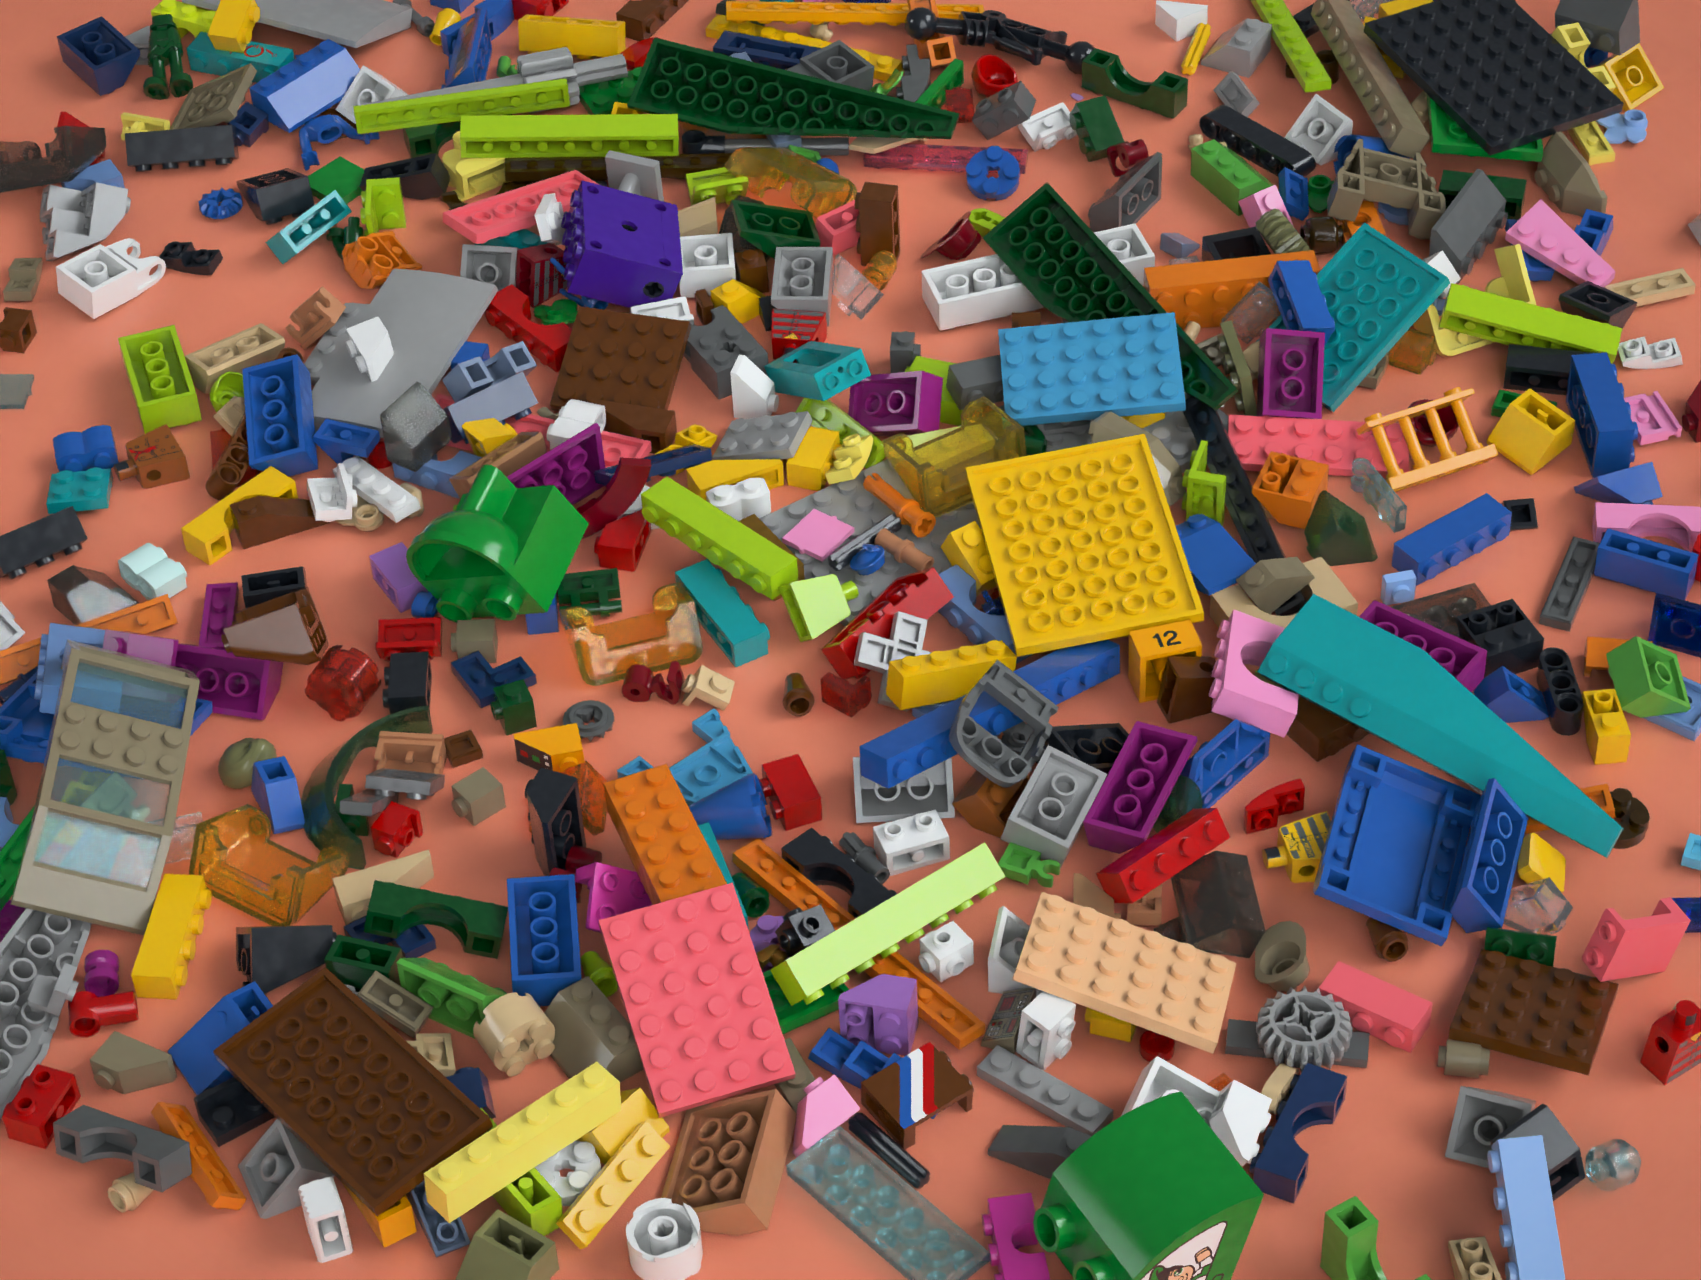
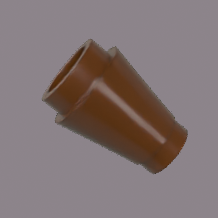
M791 673L785 679L783 706L794 716H804L811 711L815 699L803 676L799 673Z
M1370 917L1367 920L1366 926L1378 956L1387 961H1397L1404 957L1408 951V938L1406 934L1398 928Z

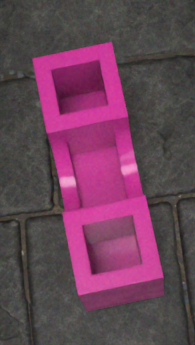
M1031 1193L988 1198V1214H982L984 1235L991 1236L993 1242L988 1244V1253L991 1266H998L999 1273L994 1274V1280H1050L1044 1252L1028 1254L1018 1250L1024 1246L1038 1244L1033 1225L1035 1208Z

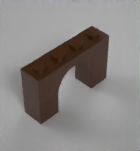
M1300 696L1298 699L1297 715L1287 732V735L1317 762L1328 756L1335 755L1340 749L1353 742L1360 741L1369 734V732Z

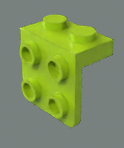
M739 165L689 173L685 176L691 206L715 197L716 204L726 202L727 205H730L731 200L742 201L746 197L749 181L748 177L741 176Z

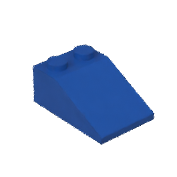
M1203 514L1192 515L1187 521L1176 525L1196 589L1208 596L1238 583L1236 579L1256 564L1219 522Z

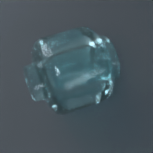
M1612 1139L1590 1148L1586 1154V1175L1595 1186L1603 1191H1613L1635 1182L1639 1176L1641 1167L1639 1153L1633 1146L1622 1139Z

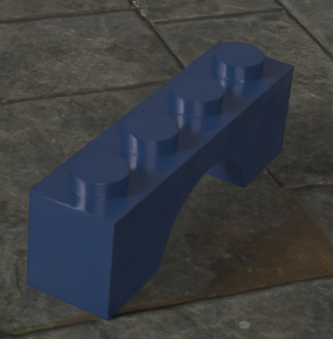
M1310 1063L1305 1065L1301 1075H1294L1289 1088L1290 1097L1288 1101H1281L1276 1114V1120L1278 1121L1275 1127H1268L1263 1140L1264 1148L1251 1161L1249 1172L1254 1174L1253 1181L1263 1193L1293 1204L1295 1203L1307 1178L1309 1154L1297 1144L1294 1138L1308 1127L1334 1123L1345 1100L1347 1076Z

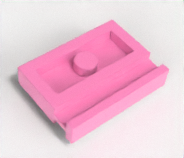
M1654 391L1651 396L1640 394L1624 398L1625 402L1630 404L1632 422L1635 421L1637 423V441L1640 445L1668 440V437L1671 435H1675L1676 438L1681 437L1682 427L1658 391Z

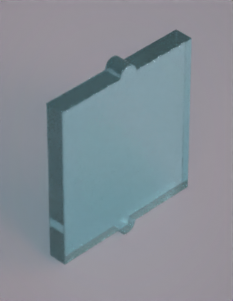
M0 374V409L25 408L28 396L32 395L33 374Z

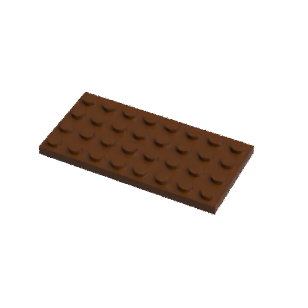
M326 967L213 1050L217 1061L377 1217L423 1182L426 1171L467 1146L493 1127L488 1115Z

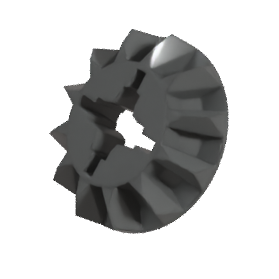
M594 700L574 704L563 716V725L577 723L580 738H588L590 742L595 736L604 738L605 732L612 731L613 722L615 721L612 709L605 703ZM594 718V722H590L588 725H584L583 722L588 723L590 720Z

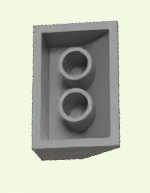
M776 247L771 305L777 309L825 312L827 327H829L834 279L833 247Z
M853 757L856 823L895 821L935 809L940 819L955 818V807L952 805L954 801L952 757L889 789L861 776L860 757Z

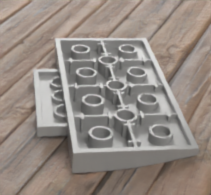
M182 0V2L217 11L220 0ZM255 0L260 8L259 23L323 40L330 39L335 43L353 48H358L411 28L412 8L384 0Z
M393 269L370 304L345 303L346 308L336 324L325 332L304 363L310 372L311 385H315L312 389L315 433L325 419L378 430L380 438L404 439L447 372L451 361L468 339L498 292L497 286L443 273ZM378 316L388 331L394 355L379 378L371 382L366 372L361 374L355 357L352 358L347 350L345 342L349 340L346 329Z

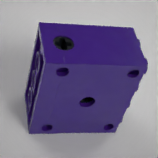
M582 180L578 191L574 190L570 199L571 208L569 212L564 213L561 221V228L565 229L562 237V245H565L563 262L566 263L563 278L567 280V292L628 308L672 299L683 275L677 205Z

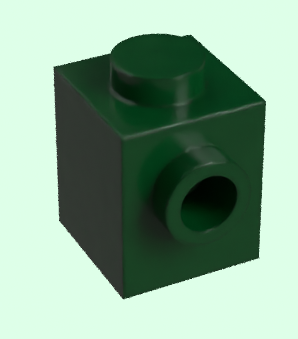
M524 679L493 688L495 701L490 702L494 719L500 720L506 736L537 727L533 699Z

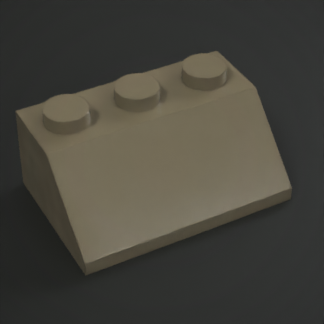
M588 976L557 993L544 1012L555 1027V1037L553 1040L555 1049L550 1056L569 1078L577 1075L595 1062H598L620 1082L643 1070L630 1024Z

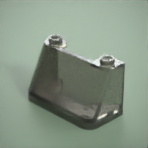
M56 127L54 128L55 133H57L56 138L50 143H45L46 157L42 158L40 147L33 141H0V193L72 181L105 151V128Z

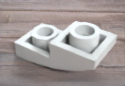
M1644 336L1619 343L1618 354L1623 367L1660 369L1683 365L1682 355L1675 338L1647 344Z

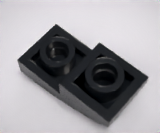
M178 241L168 243L159 256L165 261L167 268L198 275H212L223 260L219 249H200L196 251L192 242L180 243Z

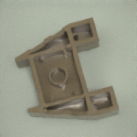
M1358 139L1351 154L1337 172L1327 199L1328 216L1338 220L1355 222L1363 199L1369 202L1376 201L1389 204L1394 208H1406L1408 234L1418 239L1430 240L1431 229L1446 210V200L1443 193L1437 192L1435 189L1437 183L1434 177L1428 176L1425 171L1427 165L1420 153L1416 152L1413 160L1363 148V139Z

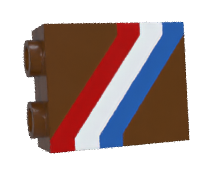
M928 1042L861 1082V1104L887 1133L906 1150L915 1144L916 1126L955 1102L966 1112L972 1109L974 1088L970 1079L965 1074H960L952 1066L947 1054L943 1051L939 1052L931 1042Z

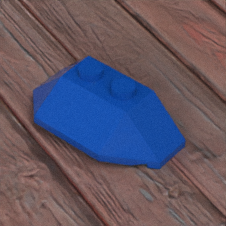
M1235 719L1209 742H1204L1199 750L1187 760L1177 779L1180 816L1182 817L1192 809L1211 808L1269 756L1270 733Z

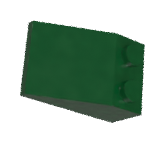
M731 200L730 205L739 235L773 259H775L776 247H820L821 241L811 211Z

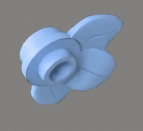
M1631 109L1626 111L1624 115L1617 113L1596 120L1598 124L1607 128L1604 136L1611 144H1620L1626 140L1636 144L1642 142L1647 136L1645 129L1648 127V120L1646 114L1641 110Z

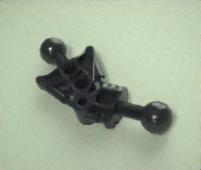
M918 7L911 10L905 19L907 34L919 41L929 39L934 33L956 35L961 45L985 47V43L993 44L995 49L1020 56L1033 65L1041 64V60L1045 56L1065 61L1069 70L1075 74H1082V61L1095 49L1087 41H1078L1070 46L1065 45L1067 33L1064 31H1048L1008 19L1004 13L994 10H986L983 13L961 11L958 19L938 18L931 10Z

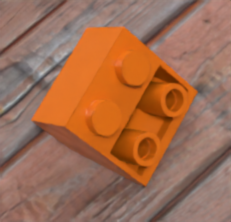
M1270 451L1252 487V494L1279 523L1309 530L1327 493L1329 465Z

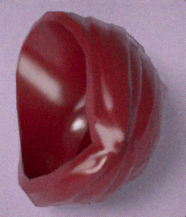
M1418 400L1413 402L1408 408L1415 407L1433 400ZM1451 405L1437 410L1448 441L1454 436L1459 427ZM1425 414L1410 418L1419 443L1429 447L1437 446Z

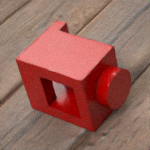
M393 801L389 803L370 827L374 849L384 855H391L396 858L405 847L410 846L414 836L420 838L423 835L420 811Z

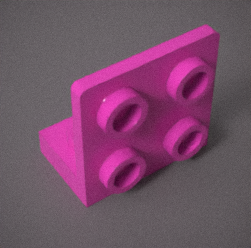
M598 862L576 869L575 882L587 885V889L590 890L586 928L588 930L601 933L599 920L652 905L635 871Z

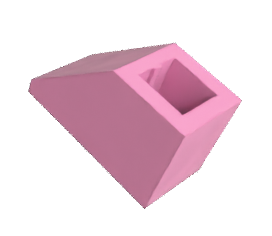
M1276 184L1238 201L1250 228L1256 227V222L1261 216L1274 208L1279 209L1293 225Z

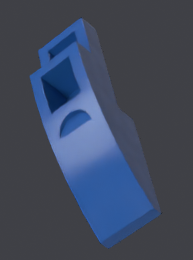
M485 0L474 6L475 13L481 7H487L491 41L504 32L513 22L512 0ZM474 14L440 31L444 54L447 56L453 54V39H457L459 28Z

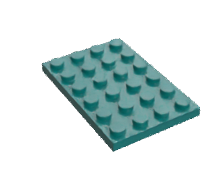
M1365 222L1317 274L1318 285L1321 293L1326 298V305L1330 316L1333 317L1335 322V330L1324 346L1322 405L1334 412L1450 284L1447 276ZM1281 315L1269 327L1287 330Z

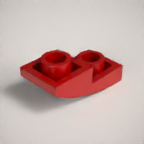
M654 37L641 40L620 53L625 57L627 69L633 70L637 67H643Z
M1301 778L1275 786L1260 794L1246 805L1244 816L1245 833L1249 834L1277 827L1278 816L1304 810L1305 786Z

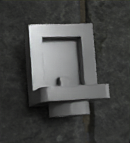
M64 962L58 980L40 974L37 975L28 996L27 1005L59 1016L64 1001L72 1002L79 982L73 980L77 967Z

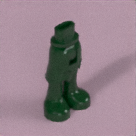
M171 14L153 16L152 25L149 28V53L147 56L148 65L152 68L153 76L145 80L143 84L144 93L153 99L162 100L169 98L165 67L170 64L171 78L169 85L171 93L174 97L185 96L189 93L190 89H193V80L190 75L183 72L181 61L183 49L177 26L173 22Z

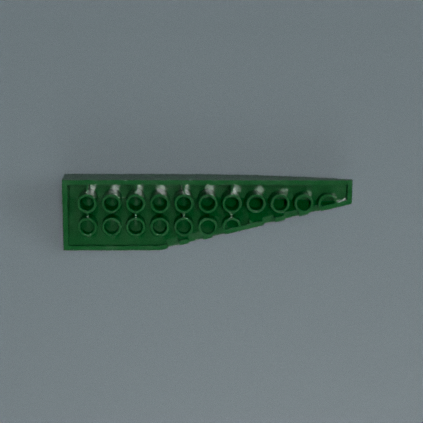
M655 37L627 105L630 109L649 114H678V121L728 134L951 139L959 119V113Z
M1048 182L983 237L986 243L1040 304L1067 322L1167 313ZM1176 323L1184 392L1216 411L1239 391Z

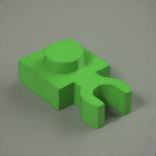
M1011 842L998 862L1007 878L1027 885L1030 879L1034 878L1037 879L1041 886L1052 888L1053 876L1046 873L1060 874L1059 862L1051 859L1041 861V852Z

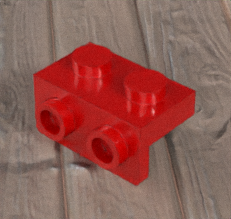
M441 617L379 619L378 642L375 643V650L379 658L390 662L391 654L429 652L430 660L433 657H442Z

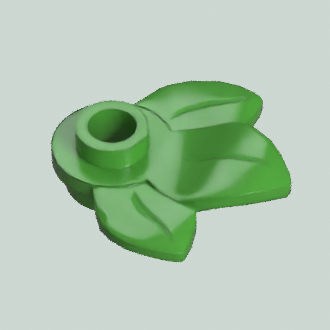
M895 69L886 82L875 84L869 91L887 95L900 82L904 72Z

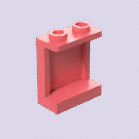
M1671 897L1660 899L1652 916L1624 920L1614 908H1606L1582 955V960L1600 982L1665 972L1691 920Z

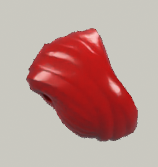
M992 54L979 57L971 72L976 91L986 97H990L1018 82L1014 69L1004 60Z

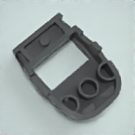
M997 660L962 699L949 732V740L954 750L982 775L999 786L1011 787L1024 779L1032 770L1031 767L1035 762L1041 759L1045 751L1043 746L1046 739L1050 737L1053 727L1048 723L1049 719L1057 713L1059 707ZM983 691L987 692L1033 728L1019 755L969 716Z

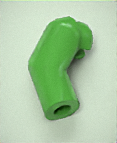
M501 56L499 58L496 72L498 77L517 74L515 65H511V59L508 56Z

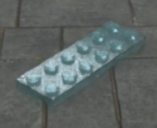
M841 1126L786 1165L787 1175L908 1280H966L990 1261L989 1251Z

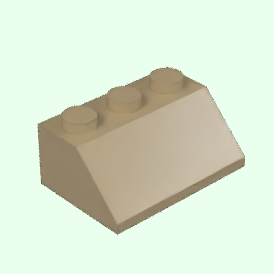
M260 323L185 356L194 386L203 393L210 394L211 387L219 376L226 372H239L243 375L242 369L274 361L280 351L285 348L286 342L283 336Z

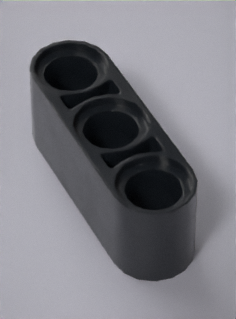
M1546 648L1539 656L1537 684L1543 694L1552 729L1561 735H1574L1581 727L1584 706L1583 698L1567 653L1559 648Z

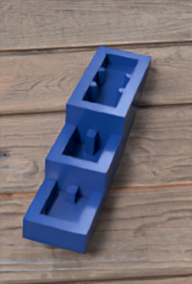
M830 1028L827 1029L811 1050L808 1057L814 1063L861 1089V1082L902 1058L896 1053H893L888 1058L862 1040L856 1046Z

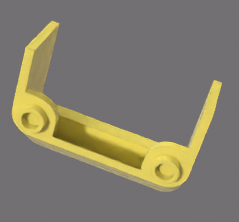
M1520 244L1494 249L1501 277L1491 280L1487 284L1485 292L1495 293L1499 296L1522 300L1536 305ZM1433 304L1412 325L1434 351L1444 357L1454 356L1495 343L1494 341L1439 327V315Z

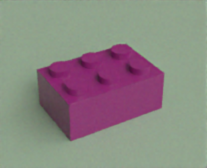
M1272 328L1264 330L1260 336L1256 416L1322 419L1324 332Z

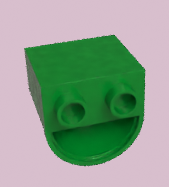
M482 465L469 492L462 495L455 511L437 518L421 534L413 539L406 554L407 564L418 581L438 600L436 604L438 612L450 621L457 623V620H471L472 618L492 616L501 620L511 621L521 614L547 613L589 523L554 485L516 488L498 468L492 465Z

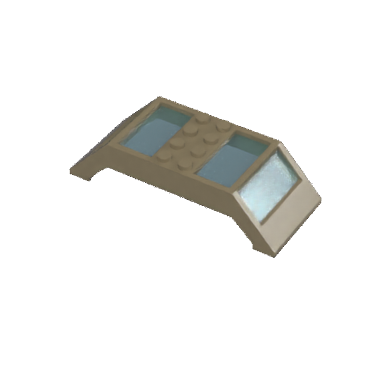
M67 639L60 668L63 669V675L31 827L16 877L11 905L144 935L173 836L200 680L190 670Z

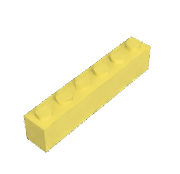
M598 1062L590 1065L424 1173L427 1203L448 1223H451L620 1112V1081Z

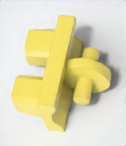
M126 112L121 114L123 124L121 140H125V133L170 130V121L166 119Z

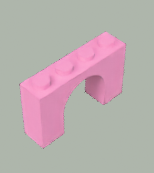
M1234 609L1228 621L1222 620L1217 632V638H1220L1214 653V657L1218 659L1215 662L1211 675L1215 679L1209 691V697L1213 698L1212 712L1234 720H1240L1283 738L1286 736L1297 715L1299 694L1260 680L1244 665L1251 664L1260 667L1272 644L1285 628Z

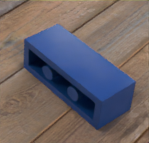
M1309 260L1277 261L1268 278V282L1286 329L1324 332L1325 346L1335 330V322L1333 317L1330 316L1326 305V298L1321 293L1317 282V275L1313 272Z
M1607 529L1598 546L1594 575L1685 601L1695 580L1699 554Z

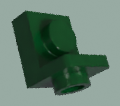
M339 784L333 808L336 835L368 836L369 823L367 816L341 814L339 812L340 801L354 795L353 784Z

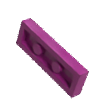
M237 582L207 584L199 646L225 649L221 635L225 634L223 629L232 625V621L236 620L239 597Z

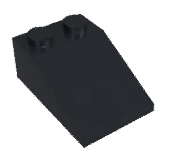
M289 168L236 181L239 190L256 218L266 221V224L282 221V216L292 214V217H299L315 205L308 176Z
M1120 723L1053 726L1050 737L1046 739L1043 749L1046 750L1049 745L1109 774L1129 734Z

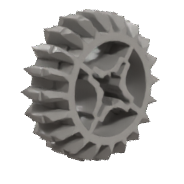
M1305 986L1301 991L1296 992L1290 987L1287 994L1277 991L1274 999L1267 998L1264 1007H1261L1258 1013L1256 1033L1259 1048L1264 1049L1266 1058H1274L1276 1066L1284 1063L1289 1067L1300 1068L1302 1072L1307 1063L1319 1067L1323 1065L1331 1069L1334 1061L1341 1062L1344 1052H1347L1350 1047L1352 1026L1349 1012L1344 1011L1342 1002H1334L1332 994L1322 996L1319 988L1314 993L1308 992Z

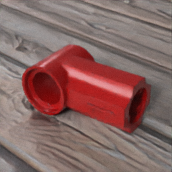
M80 991L75 993L72 1002L68 1001L69 1030L77 1037L93 1036L99 1032L101 1026L131 1022L139 1019L134 991L100 997L93 992Z

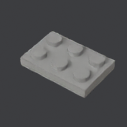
M808 411L789 412L774 416L764 415L750 419H736L729 425L712 459L753 460L793 458L813 420Z

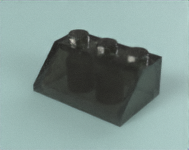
M1214 851L1202 856L1171 877L1185 943L1191 944L1205 952L1250 958L1256 945H1258L1265 933V927L1247 855Z

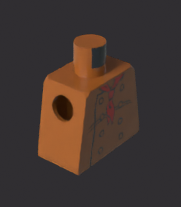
M167 424L127 442L125 449L128 460L114 464L119 481L136 476L141 487L144 489L190 479L186 456Z

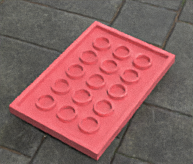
M733 882L599 920L601 934L659 1118L795 1078L796 1073Z

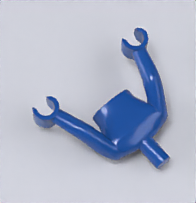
M328 114L313 118L306 122L299 130V142L302 150L301 158L304 169L309 170L311 165H320L317 152L312 151L310 142L327 144L337 140L343 133L351 139L362 140L367 145L370 144L372 139H380L379 132L358 134L357 129L353 128L338 115Z

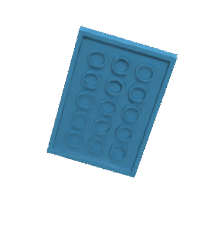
M1175 312L998 329L1006 428L1091 420L1098 418L1105 412H1113L1122 417L1186 410Z

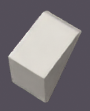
M1156 1L1155 25L1176 42L1193 36L1199 23L1207 24L1208 5Z

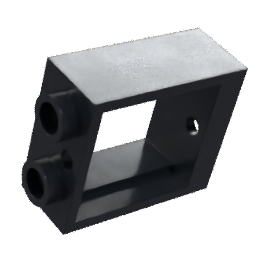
M1256 227L1203 236L1202 239L1203 262L1271 255Z

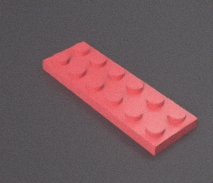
M573 170L443 212V223L473 243L484 244L488 240L508 236L512 232L529 229L537 225L534 215L545 194L555 193L557 202H561L563 212L565 213L569 212L571 208L570 199L574 190L578 191L582 180L594 184L598 183L577 170Z
M1229 414L1228 436L1245 471H1261L1270 451L1327 464L1329 465L1328 475L1386 478V474H1388L1372 431L1361 435L1357 433L1356 429L1365 424V422ZM1394 423L1385 426L1384 430L1399 469H1403L1404 473L1409 472V449L1400 425Z

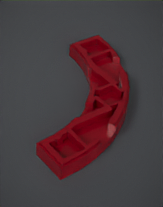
M620 457L617 469L606 485V490L597 499L593 498L576 509L589 523L582 539L604 529L606 524L618 519L634 503L648 479L651 469L650 459Z

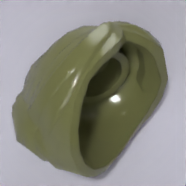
M245 738L230 745L224 751L218 765L219 776L224 786L233 789L251 786L253 762L277 758L274 745L263 738Z

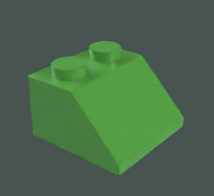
M1635 636L1606 654L1609 664L1608 673L1613 680L1614 688L1623 711L1642 718L1687 712L1691 709L1675 653Z

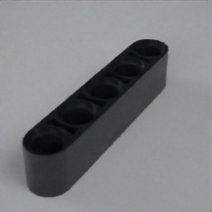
M1220 105L1200 118L1199 125L1201 131L1207 137L1218 142L1225 141L1229 149L1276 176L1286 167L1304 177L1316 167L1315 159L1309 151L1226 105Z

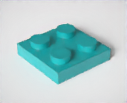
M95 467L87 471L77 472L64 470L57 474H52L46 503L48 514H54L73 506L75 511L108 508L113 482L111 468L101 469Z

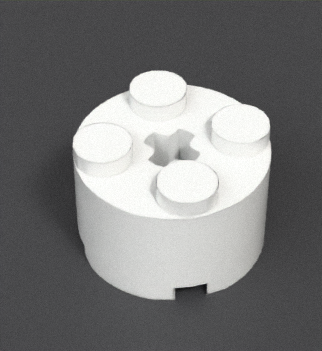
M669 1198L653 1199L636 1208L633 1212V1218L626 1226L629 1260L634 1272L643 1280H685L691 1275L698 1273L701 1268L703 1249L700 1222L693 1208L683 1203V1206L672 1203V1199Z

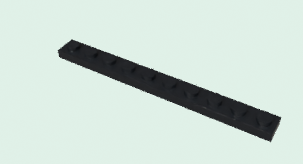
M1192 396L1185 400L1186 410L1183 411V414L1198 446L1201 440L1208 441L1207 465L1210 472L1226 476L1225 504L1249 556L1255 563L1260 560L1286 558L1260 502L1252 494V484L1217 410H1213ZM1298 591L1275 610L1276 615L1288 616L1297 614L1307 602L1302 591Z

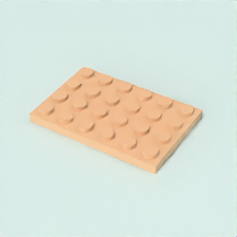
M1041 892L1012 980L1213 1054L1218 1043L1236 963L1224 956L1214 955L1197 949L1191 944L1181 943L1164 937L1156 931H1148L1137 927L1126 920L1115 919L1099 913L1093 908L1083 907L1066 901L1058 895Z

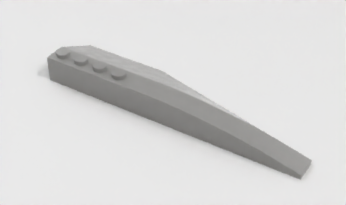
M91 822L58 867L108 878L124 832L115 827ZM98 827L101 828V830L93 832ZM26 908L0 942V1120L5 1106L12 1102L21 1089L23 1080L30 1076L36 1065L41 1064L46 1057L53 1033L59 1021V1016L27 1005L26 1002L36 976L40 974L58 980L64 962L78 967L92 923Z

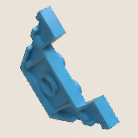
M714 708L692 722L693 732L707 742V744L669 768L688 806L747 774H753L740 749L734 745L729 730L726 726H723L718 711ZM638 756L618 769L617 775L618 778L653 768V766Z

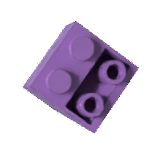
M881 974L840 994L838 1005L840 1035L856 1046L862 1040L877 1051L887 1054L896 1053L904 1056L910 1054L918 1028L917 979Z

